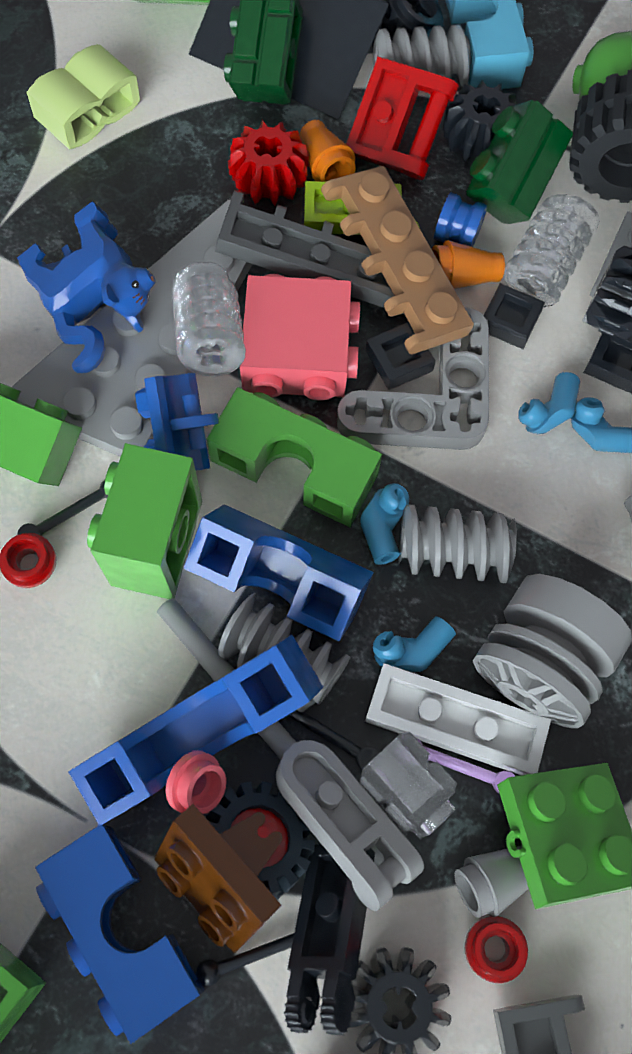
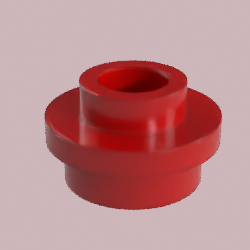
M35 533L19 534L11 538L2 548L0 553V570L11 584L21 588H33L46 582L53 574L56 567V553L50 542L43 536ZM26 555H38V562L35 567L29 570L21 569V561Z
M488 916L475 922L467 933L464 947L465 956L471 969L480 978L492 983H506L515 979L523 971L528 959V945L523 932L514 922L500 916ZM493 936L499 937L505 945L504 956L496 962L489 960L485 954V944Z

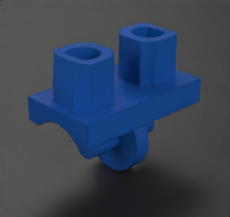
M187 373L145 378V388L137 391L135 397L138 413L144 419L151 418L154 439L148 440L144 447L193 458L196 471L209 469L210 462L204 426L219 424L218 413L202 415L196 374Z

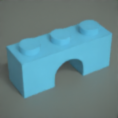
M446 0L451 24L467 23L464 34L467 36L470 44V75L467 85L476 88L481 80H483L487 87L491 88L496 87L500 83L502 89L521 87L525 69L532 64L533 42L531 37H526L523 28L524 13L522 4L516 3V0Z

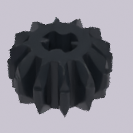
M481 80L476 88L464 84L461 91L456 94L454 101L448 102L444 116L443 137L449 139L450 151H463L464 161H467L472 156L478 157L483 151L487 150L495 136V133L492 132V126L496 118L505 108L517 105L516 93L504 94L501 83L494 88L487 87L483 80Z
M622 246L615 251L586 311L587 324L599 329L598 332L610 337L616 336L625 340L632 337V248L628 246Z
M385 947L377 948L375 951L376 960L380 971L376 974L373 973L366 963L359 960L357 974L368 983L365 989L353 985L355 1001L361 1002L363 1007L354 1009L350 1026L357 1027L366 1023L369 1024L359 1034L356 1040L357 1048L364 1053L371 1049L381 1038L379 1054H395L396 1045H401L402 1054H418L414 1041L420 1038L429 1049L436 1051L440 1047V1042L427 1028L430 1022L441 1026H449L452 1018L449 1013L442 1009L432 1007L433 1002L443 1000L450 995L448 985L436 983L425 987L437 969L436 964L427 959L411 974L414 951L408 947H402L396 968L392 966L388 950ZM401 987L407 988L409 994L404 1002L410 1009L408 1016L402 1021L395 1014L392 1015L391 1022L383 1019L382 1017L388 1009L386 1003L382 1000L385 992L392 989L400 995Z

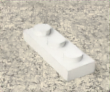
M384 663L365 722L405 736L417 738L422 742L519 775L538 773L551 719Z

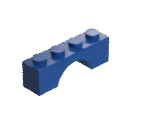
M291 635L68 772L99 826L166 786L172 768L187 753L204 751L214 755L238 740L260 732L309 703L324 686L295 638Z

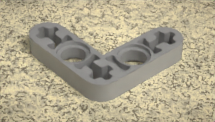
M464 307L474 323L469 333L471 338L467 351L459 352L461 338L440 345L439 395L367 390L352 391L339 402L336 422L340 434L345 437L356 436L374 445L456 450L471 449L478 445L485 434L489 421V327L483 314L475 309ZM457 368L469 369L476 375L478 382L471 387H461L452 381L450 373ZM469 403L467 407V423L471 425V428L467 432L461 431L459 423L456 422L460 404ZM356 409L365 410L367 418L365 425L355 424L354 414ZM383 410H390L388 428L382 427ZM405 410L418 411L425 418L426 425L419 430H407L400 425L397 417Z

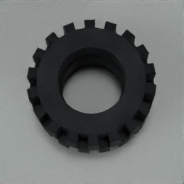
M628 70L627 75L619 76L617 73L607 76L606 83L596 82L589 88L588 95H582L578 102L577 110H575L574 133L569 160L570 171L574 172V180L577 184H584L585 191L590 194H600V198L607 201L611 199L619 200V203H630L632 200V70Z

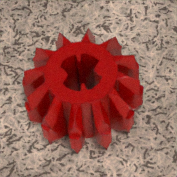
M262 120L259 129L255 130L244 126L241 137L232 138L230 160H228L229 175L235 181L239 192L244 193V195L251 193V198L255 204L262 198H269L275 206L281 195L293 200L296 188L304 187L307 180L309 152L307 151V146L302 144L299 131L286 132L283 122H280L274 128L268 127Z

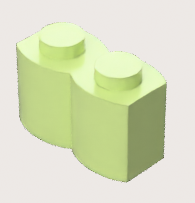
M100 44L89 46L75 53L64 68L55 69L40 76L27 91L34 118L69 149L78 148L86 144L105 125L117 122L131 112L140 102L136 75Z

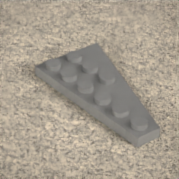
M228 199L148 268L155 277L156 282L150 290L149 302L139 313L144 330L137 332L112 307L104 306L82 325L93 326L103 335L106 350L103 360L98 367L89 373L75 372L72 368V363L83 351L85 345L64 344L63 342L12 386L21 391L17 401L34 407L38 398L68 410L65 421L82 427L78 439L120 457L125 443L144 447L148 440L154 439L151 418L144 419L138 413L135 393L145 388V378L193 373L253 265L215 252L217 240L231 200Z

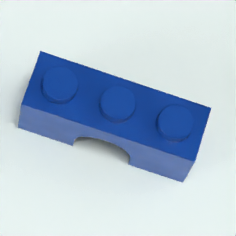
M225 504L202 517L183 568L232 592L237 591L242 586H256L272 591L283 597L291 605L287 614L288 618L337 641L341 640L353 622L374 573Z
M104 824L98 825L35 867L43 883L36 886L38 897L45 910L54 920L60 916L63 918L73 939L66 943L70 957L84 977L92 973L104 994V997L98 1000V1006L106 1024L114 1035L118 1036L124 1032L130 1044H132L205 990L198 981L195 971L173 934L163 937L146 950L129 949L122 945L114 935L111 925L113 907L117 899L125 891L142 879L112 827Z

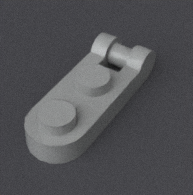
M299 741L292 744L284 752L276 771V783L282 796L352 881L353 889L360 901L370 910H379L392 899V889L400 882L408 884L423 872L424 864L420 854L328 747L315 741ZM373 845L377 847L384 857V861L379 866H376L366 853Z

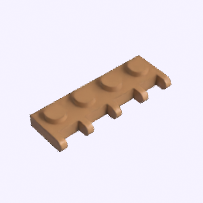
M380 166L327 181L321 187V192L325 199L332 201L341 198L350 214L340 223L342 231L346 236L360 233L372 254L361 264L366 275L370 276L382 272L394 294L393 297L384 303L387 314L389 316H396L404 313L415 332L414 335L404 342L409 354H415L468 336L474 323L385 167Z

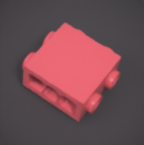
M267 274L264 276L248 275L240 359L242 389L252 393L261 392L270 397H277L281 394L305 395L310 399L320 401L333 397H344L347 378H357L358 347L348 346L349 333L359 332L360 302H350L351 281L336 280L331 277L309 279L284 277L279 274Z

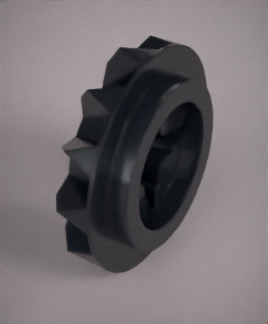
M383 0V2L389 4L386 10L391 14L389 21L396 23L400 28H405L410 37L415 27H423L427 37H429L433 26H442L443 28V14L438 0Z

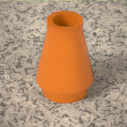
M312 120L302 127L300 138L302 143L307 146L309 166L315 181L327 182L355 173V154L353 150L328 130L322 121Z
M449 240L445 241L443 245H434L432 247L434 255L454 289L489 282L499 283L503 278L505 259L501 252H489Z

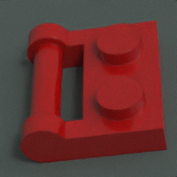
M378 56L346 145L353 150L356 158L399 171L414 179L424 180L429 168V164L426 163L428 154L448 102L454 101L459 88L458 83L445 76ZM420 90L429 93L430 98L409 155L397 150Z

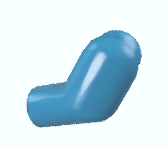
M570 372L559 373L555 377L551 399L543 404L539 399H531L530 405L525 402L519 409L518 418L522 424L526 425V430L533 434H545L572 418L575 413L580 378Z
M586 397L576 403V411L571 418L572 427L592 449L600 452L632 453V427L611 426L603 417L605 410L602 402L598 399Z
M396 483L388 484L385 488L379 489L360 517V524L374 563L378 565L390 563L400 556L392 530L402 517L403 510L406 504H409L410 498L407 490Z
M436 616L417 638L394 636L392 631H385L379 634L373 642L372 648L375 660L381 667L385 663L409 672L424 671L453 639L456 632L445 620Z

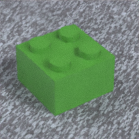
M125 443L119 462L113 461L108 468L104 486L105 494L108 497L103 513H96L91 520L87 535V545L91 548L90 551L110 586L166 599L175 598L203 502L194 461L191 457Z

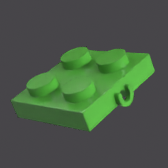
M608 763L508 777L497 784L511 829L506 838L507 848L511 856L520 858L535 909L632 889V829ZM519 838L521 840L522 849L516 848L515 839Z

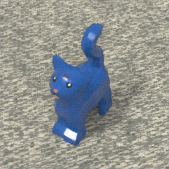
M93 201L74 215L75 224L81 239L80 249L73 251L66 244L61 248L64 255L63 258L58 262L46 264L43 261L46 254L35 243L17 257L27 281L38 291L44 307L53 317L57 335L64 344L85 345L83 351L72 363V368L77 373H89L97 368L102 362L106 350L103 335L93 326H77V324L90 318L105 303L122 315L134 330L141 332L144 328L139 313L149 302L150 290L156 282L155 277L147 268L132 266L130 257L122 247L114 242L118 235L117 229L109 221L107 213Z

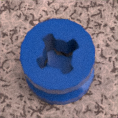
M450 192L438 219L434 240L441 243L451 240L474 247L488 205L480 202L473 205L464 203L460 195Z

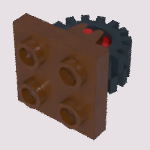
M251 781L241 783L236 792L232 788L224 792L218 805L207 814L206 818L192 804L173 820L154 858L159 865L157 867V874L165 887L178 898L184 895L200 913L198 922L208 938L220 947L226 944L234 954L282 906L278 899L285 892L287 893L306 872L311 863L307 858L314 852L315 840L307 839L311 830L301 821L294 809L285 802L286 800L279 791L277 795L271 794L272 783L261 781L256 790L252 789Z

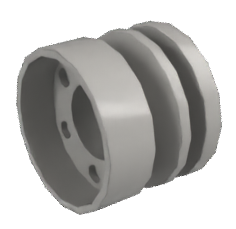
M544 574L527 575L503 611L508 624H496L487 637L489 643L482 645L474 657L473 663L477 672L489 685L519 707L533 714L549 718L551 723L562 727L578 729L585 724L591 713L590 704L597 701L603 692L601 682L597 677H608L615 672L632 642L631 630L617 612L603 600L582 587L558 577Z

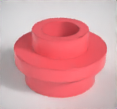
M204 751L187 753L177 761L168 776L166 784L168 803L180 813H183L192 804L202 814L210 812L218 805L224 795L226 788L225 772L212 755Z

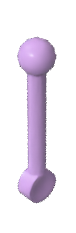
M411 736L405 737L400 745L401 753L408 759L422 757L493 784V788L498 793L497 784L508 777H515L510 771L494 773L423 746L419 739Z

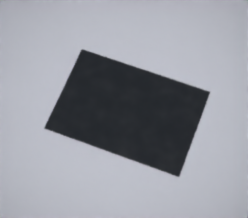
M210 0L188 55L224 70L225 56L228 52L233 53L235 37L232 36L230 29L231 10L233 6H239L240 0ZM299 0L303 8V17L291 99L339 119L389 5L381 0Z

